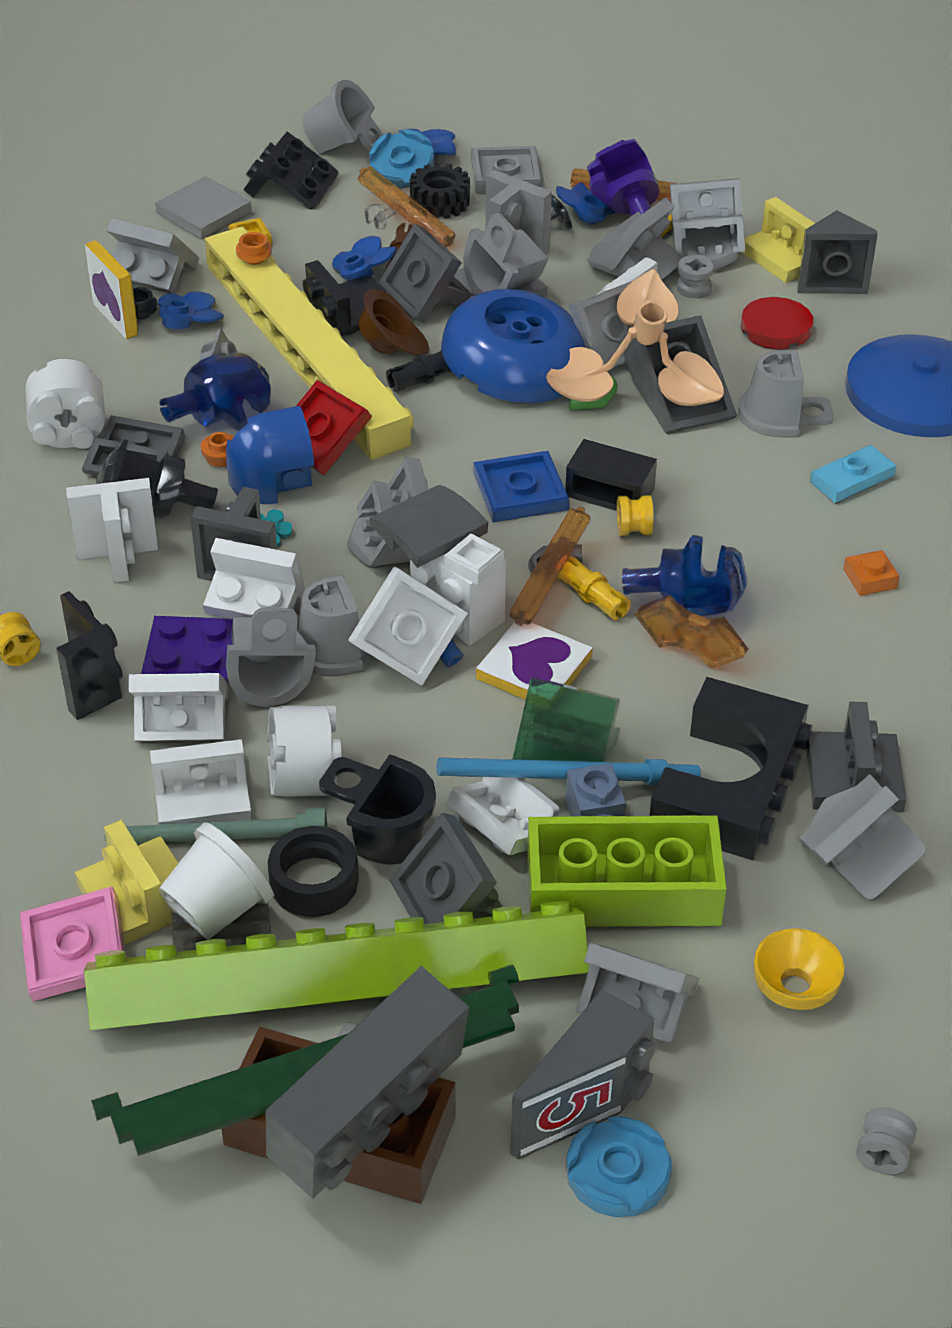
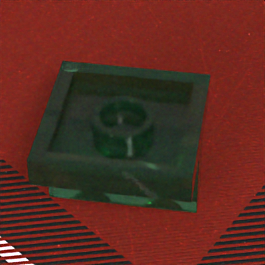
M537 677L531 678L512 759L606 762L608 751L617 745L620 728L614 727L620 699Z

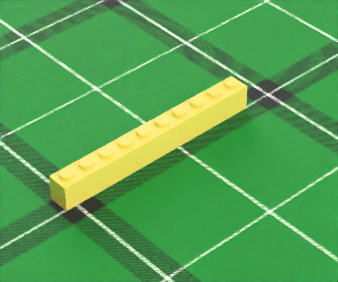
M243 226L206 237L207 268L308 387L311 388L316 380H319L366 408L372 415L371 419L354 438V441L369 459L373 460L411 446V429L414 427V420L410 410L407 407H403L396 400L392 390L380 382L370 366L367 367L355 348L348 346L342 339L338 329L332 328L325 320L322 311L316 309L309 302L305 292L300 291L292 283L289 274L284 273L277 266L273 256L270 255L269 258L259 264H249L239 259L236 255V245L239 243V238L243 234L248 233Z

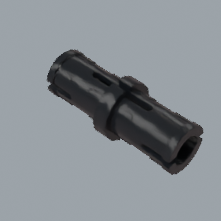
M442 351L427 356L420 354L407 364L388 369L386 371V379L389 387L393 388L394 392H398L421 382L425 384L431 383L435 377L451 372L443 358Z

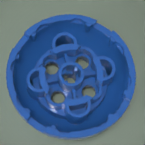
M516 289L486 291L464 301L449 317L441 341L443 358L449 369L459 379L465 376L478 384L477 391L497 399L518 403H540L563 397V395L549 385L546 375L551 369L559 370L568 364L570 360L569 349L575 347L586 348L572 316L564 308L541 295Z

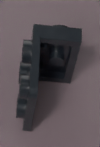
M286 131L276 145L270 142L259 157L263 162L256 159L246 173L250 180L243 190L254 198L270 178L305 206L314 208L338 176V171L327 160L307 147L300 139Z
M319 260L305 264L306 279L303 280V290L309 302L316 309L322 311L325 320L332 328H337L341 336L359 331L358 319L365 309L364 295L371 289L386 291L372 276H363L339 284Z
M67 591L60 595L69 642L57 647L56 650L68 711L76 720H79L122 698L119 679L123 677V673L115 657L114 648L117 647L118 643L111 627L106 623L101 624L94 617L92 609L85 600L79 601L70 591Z

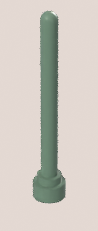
M326 807L306 808V813H297V818L207 823L215 826L231 840L281 837L297 828L307 826L327 827ZM204 822L126 827L137 844H143L159 836L162 837L165 843L196 841L194 831Z

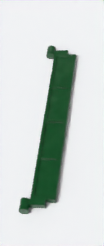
M513 964L488 972V980L491 987L459 997L469 1006L463 1048L515 1031V1023L511 1015L519 1013V1004L510 986L518 984L519 978ZM347 1034L123 1107L118 1092L91 1100L93 1111L97 1121L110 1117L119 1144L133 1140L137 1155L141 1156L266 1114V1110Z

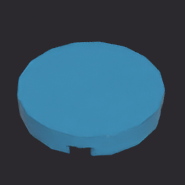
M404 129L399 130L398 134L393 135L389 132L381 136L373 144L369 152L370 169L375 179L386 186L394 188L410 187V175L412 172L416 173V169L419 167L424 170V165L428 164L434 167V149L430 140L418 131Z
M624 1116L609 1117L608 1122H600L596 1124V1121L591 1122L575 1135L567 1153L566 1170L568 1184L579 1201L595 1212L612 1217L639 1215L653 1208L667 1192L672 1162L671 1156H669L665 1148V1141L656 1130L642 1121Z

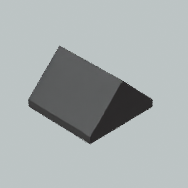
M838 210L805 229L797 286L798 293L868 294L878 235L877 230Z

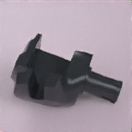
M126 439L121 440L106 458L96 480V484L149 478L154 517L169 515L177 501L194 507L199 506L212 509L218 493V488H212L185 479V459L164 455L161 461L158 462L126 451L128 444Z

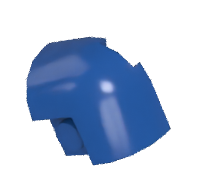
M300 406L260 413L247 418L248 424L239 430L232 440H227L226 462L228 482L237 496L243 487L259 490L260 504L278 503L277 493L312 486L311 466L314 465L313 450L307 423Z

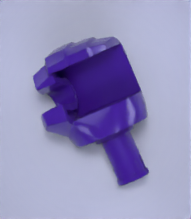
M635 139L621 140L611 146H607L597 152L595 159L587 166L591 177L589 181L590 192L617 213L634 215L636 212L643 214L651 208L650 205L658 197L659 185L647 155Z

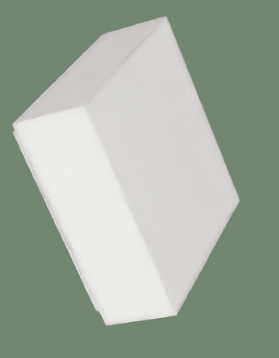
M469 534L444 555V567L477 585L505 562L504 550L473 534Z

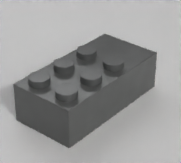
M420 966L266 1110V1156L312 1199L325 1187L329 1190L336 1188L351 1171V1162L364 1149L368 1153L374 1151L389 1134V1125L401 1113L406 1116L412 1114L426 1098L428 1093L426 1089L462 1055L469 1006L425 968Z

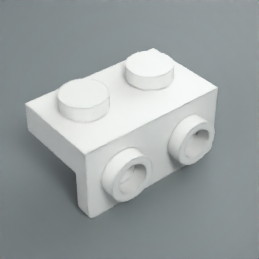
M483 777L482 782L452 788L446 802L449 807L461 816V819L466 824L478 829L492 841L496 849L508 855L527 851L528 817L558 816L560 811L558 805L523 778Z

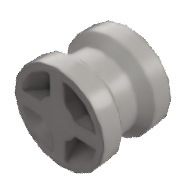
M689 255L680 259L678 272L681 276L677 280V291L688 298H702L710 294L712 281L709 277L713 274V262L701 255Z
M891 1108L870 1110L866 1114L863 1125L865 1135L859 1139L856 1149L858 1160L869 1169L882 1174L893 1175L902 1173L907 1169L910 1158L907 1147L914 1143L917 1132L915 1122L904 1113Z

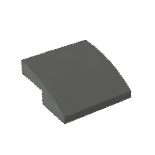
M111 415L102 438H94L82 471L85 474L98 476L106 458L123 439L128 440L126 451L158 462L161 461L164 455L177 456L185 439L183 428Z
M440 484L370 517V524L392 550L400 547L417 568L448 553L469 534L477 537L487 534L489 524L481 513L462 496Z

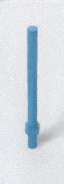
M439 757L436 765L438 776L567 779V770L612 763L618 781H643L646 786H657L665 767L701 777L699 765L668 764L665 759H646L644 763Z

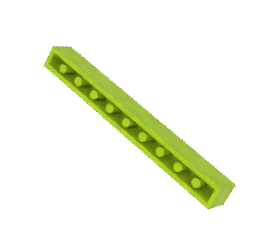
M553 901L542 903L541 911L522 913L521 907L508 906L493 909V917L473 919L472 912L449 913L443 915L444 922L424 924V918L410 917L395 920V928L375 930L374 923H356L345 926V933L326 935L324 928H312L296 931V939L276 941L275 934H258L246 937V944L226 946V940L213 939L197 942L196 950L176 952L175 945H160L146 948V956L126 958L125 951L123 950L101 952L95 954V961L87 962L84 969L90 1030L389 996L420 966L425 968L448 989L490 984L488 972L512 964L516 968L519 981L588 973L589 963L584 962L588 950L584 913L577 907L570 908L569 901Z

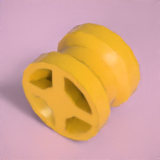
M644 495L638 500H630L627 496H618L617 528L619 536H628L631 532L652 535L654 521L652 497Z
M8 612L0 615L1 660L10 666H20L28 663L40 650L41 643L38 635L31 629L28 619L23 614Z

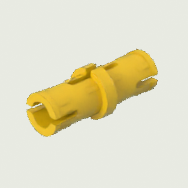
M571 555L567 559L563 558L557 565L555 571L557 578L575 589L582 601L587 604L591 602L614 621H618L619 617L623 618L628 613L631 606L630 598L607 583L608 579L602 573L589 570Z

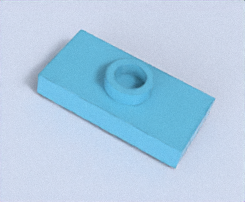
M869 445L811 471L810 482L834 503H837L895 476L897 465L875 447Z

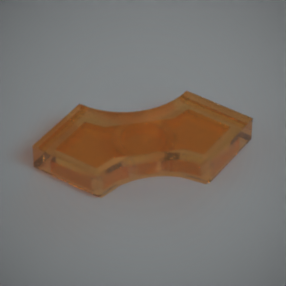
M670 595L642 605L634 614L659 648L671 646L687 650L699 657L709 668H715L741 659L749 650L725 616L708 618L696 615L679 605Z

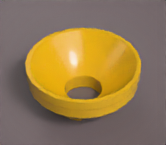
M799 928L783 929L765 937L757 947L753 964L755 981L761 992L776 1004L797 1010L814 1009L831 1001L841 986L845 966L842 955L829 939L819 933ZM789 976H798L807 981L810 988L805 992L795 993L787 990L781 981Z

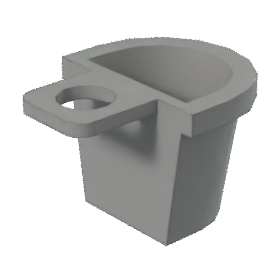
M341 80L334 84L330 89L329 95L304 113L303 116L305 133L319 154L345 143L350 144L356 141L357 137L360 138L370 152L373 143L369 138V130L375 135L376 140L383 136V133L371 117L375 106L365 92L351 80Z
M495 213L490 217L485 231H481L479 228L471 229L463 255L464 271L468 284L476 295L497 289H514L538 279L543 273L548 257L523 230H515L502 214ZM497 226L502 228V230L495 231Z
M777 350L763 354L757 360L749 389L740 397L738 415L744 425L754 432L773 437H799V425H829L833 422L834 415L828 398L802 397L804 378L797 350ZM813 406L820 408L823 413L812 416L803 412V408Z
M344 575L313 582L302 594L297 630L307 645L315 646L313 674L340 676L364 671L362 656L369 653L348 641L360 621Z
M259 608L254 612L253 617H233L232 645H227L226 654L227 678L229 685L236 695L251 705L271 707L285 704L299 696L310 682L314 670L316 649L314 645H307L298 632V617L292 608Z

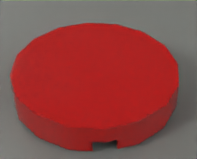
M783 297L759 298L750 302L743 309L741 330L748 333V339L754 344L769 349H788L790 344L798 342L797 346H799L811 337L814 317L807 307L792 299Z

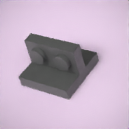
M414 223L378 282L380 286L398 301L415 320L423 323L426 322L437 303L446 307L449 303L459 306L470 298V295L452 279L462 262L424 227Z
M243 487L235 501H231L228 504L226 512L196 506L190 516L197 578L213 580L216 568L210 551L215 538L277 550L275 522L261 520L259 490Z
M849 701L844 732L812 731L806 749L813 809H819L826 798L857 786L870 774L882 788L886 785L899 799L891 808L895 812H904L906 794L897 734L878 733L877 721L870 720L868 703Z
M447 813L440 814L389 879L409 916L424 918V924L444 922L443 915L454 912H472L473 919L493 917L492 910L502 907L498 900V892L494 888L497 881L457 817Z

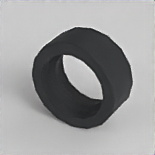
M307 826L294 829L281 836L271 848L267 862L269 884L274 893L273 898L282 908L296 915L317 917L332 914L341 909L356 894L359 881L358 858L353 843L344 834L329 827ZM310 858L327 859L338 864L341 868V871L334 878L313 885L296 882L288 878L285 873L295 863Z

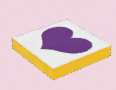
M95 240L86 243L85 251L93 304L126 339L136 336L138 328L131 275L99 242Z
M518 617L477 666L476 679L548 710H552L592 659L593 647Z

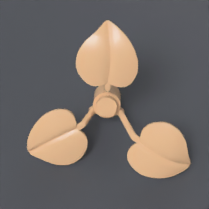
M652 269L636 278L619 296L616 306L617 314L623 323L633 327L629 328L627 336L609 362L603 365V360L597 352L584 347H575L569 349L570 360L564 368L559 370L551 369L546 375L549 385L569 399L582 402L601 399L612 390L614 384L612 377L607 371L615 366L630 342L636 338L643 345H652L657 341L660 343L662 362L666 368L659 373L658 386L668 400L682 406H697L719 401L724 395L723 385L718 374L704 358L687 351L678 353L673 361L669 358L667 348L668 334L663 330L666 322L676 321L679 308L674 295L665 286L656 269Z

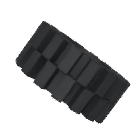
M435 163V167H431L430 164L424 165V170L419 167L416 169V173L412 172L410 175V206L414 208V212L417 214L422 212V216L426 218L431 214L433 219H439V216L443 215L444 219H449L450 214L457 217L460 215V211L465 212L467 206L470 205V177H468L466 171L462 172V168L457 166L453 169L452 164L441 167V163Z

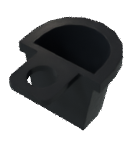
M391 754L388 755L380 769L345 757H338L331 763L319 781V789L322 793L354 804V807L346 817V822L352 828L356 854L381 864L403 863L422 839L425 822L432 816L436 805L434 781L425 769ZM344 772L355 773L361 778L360 782L352 788L340 787L336 785L334 779Z

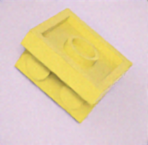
M773 197L765 201L762 231L744 238L745 252L742 253L783 282L788 283L799 278L805 229L815 223L777 197Z
M122 820L105 826L107 847L102 848L104 860L75 872L76 883L82 894L113 886L118 895L124 945L182 920L183 918L167 906L158 890L178 864L162 837L159 836L137 845Z

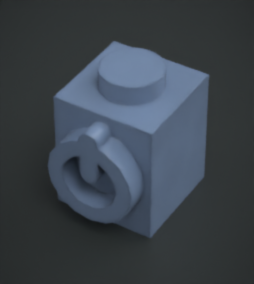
M612 763L567 770L565 801L570 816H625L626 802Z

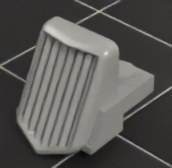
M740 178L670 184L671 203L675 206L672 211L675 251L682 257L701 255L709 258L714 265L713 272L736 261L739 257V252H745Z
M665 197L645 213L640 214L636 212L605 235L591 250L587 261L594 268L621 276L629 268L647 257L658 262L657 272L661 280H665L678 269L679 261L683 258L660 236L671 223L667 218L675 206Z
M405 456L389 483L374 480L358 504L357 511L359 516L354 522L347 547L365 565L376 567L410 562V559L400 547L395 550L389 547L370 524V517L428 490V481L424 476L420 459Z
M870 774L857 786L826 798L820 805L809 829L798 838L824 866L830 862L866 899L877 897L921 858L926 850L923 841L891 808L899 799L886 785L882 788Z

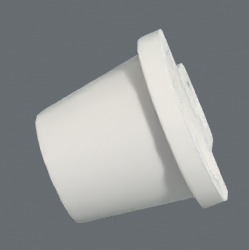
M204 822L194 831L195 843L158 890L168 907L209 940L256 903L262 907L265 906L274 896V893L262 872L239 846L215 826Z

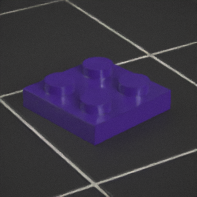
M154 615L141 674L219 673L228 682L226 654L227 645H232L233 619Z

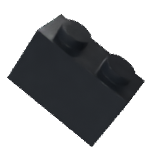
M583 439L566 466V493L569 498L617 511L618 496H627L630 500H638L641 496L652 495L655 489L657 459Z

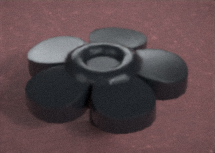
M553 194L551 207L554 211L551 213V221L558 218L569 230L573 226L568 211Z

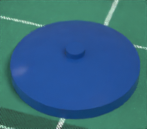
M895 335L875 340L863 346L854 354L848 365L845 388L850 402L864 417L881 427L905 435L918 437H945L952 435V341L927 335Z

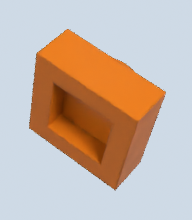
M883 550L845 557L843 570L859 596L898 587L900 576Z

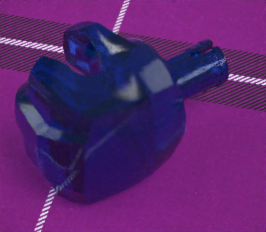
M228 352L209 356L199 361L188 371L184 378V392L160 399L159 405H167L160 408L161 414L169 423L192 414L195 420L205 427L225 421L230 427L239 431L248 424L242 406L244 399L249 402L252 409L259 413H262L270 405L271 385L269 383V374L257 361L241 352Z
M692 535L684 549L664 548L659 567L623 568L622 584H626V586H623L625 595L660 592L667 611L688 617L709 616L732 611L744 593L748 578L742 554L736 548L725 545L721 546L717 569L715 571H707L702 561L703 537L698 535Z

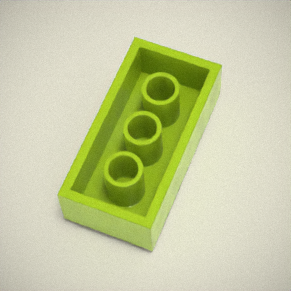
M718 816L528 817L527 867L529 912L541 911L542 903L569 901L570 908L577 907L584 913L585 927L722 925L727 889Z

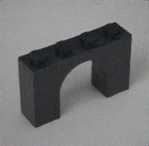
M706 677L693 705L690 736L738 750L753 759L761 770L744 780L719 782L665 767L651 798L649 816H718L722 851L754 861L760 844L768 845L771 840L776 821L775 818L771 817L773 811L781 813L788 793V786H785L784 783L786 779L794 781L797 774L801 755L796 753L798 749L806 750L813 728V725L806 723L809 705Z

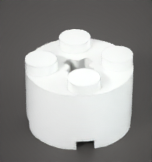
M72 359L52 360L46 363L47 367L37 373L35 369L29 375L25 386L26 420L33 440L40 445H49L56 448L76 447L78 449H86L91 447L94 438L100 434L105 424L103 384L99 376L97 378L91 372V368L85 363Z
M335 705L270 707L267 725V741H270V756H267V767L271 795L281 797L329 796L320 791L319 781L336 758L341 757L340 739H332L331 732L336 731L337 726Z

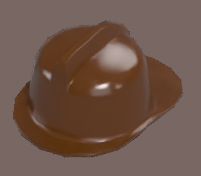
M368 290L364 295L365 309L358 319V328L371 347L381 354H392L401 349L416 356L420 354L426 355L429 351L427 339L409 319L399 302L383 290Z

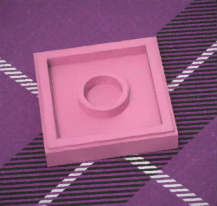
M113 886L20 912L27 988L33 1002L86 987L84 969L87 962L95 961V954L116 950L125 951L118 895Z

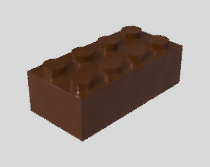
M259 1026L239 1069L317 1043ZM438 1077L426 1089L428 1091L426 1098L412 1114L406 1116L401 1113L389 1125V1134L374 1151L368 1153L364 1149L351 1162V1171L343 1181L422 1204L456 1118V1082ZM266 1114L221 1129L224 1146L268 1158L266 1156Z

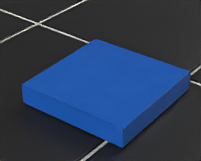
M549 451L473 462V473L492 522L569 510V497Z

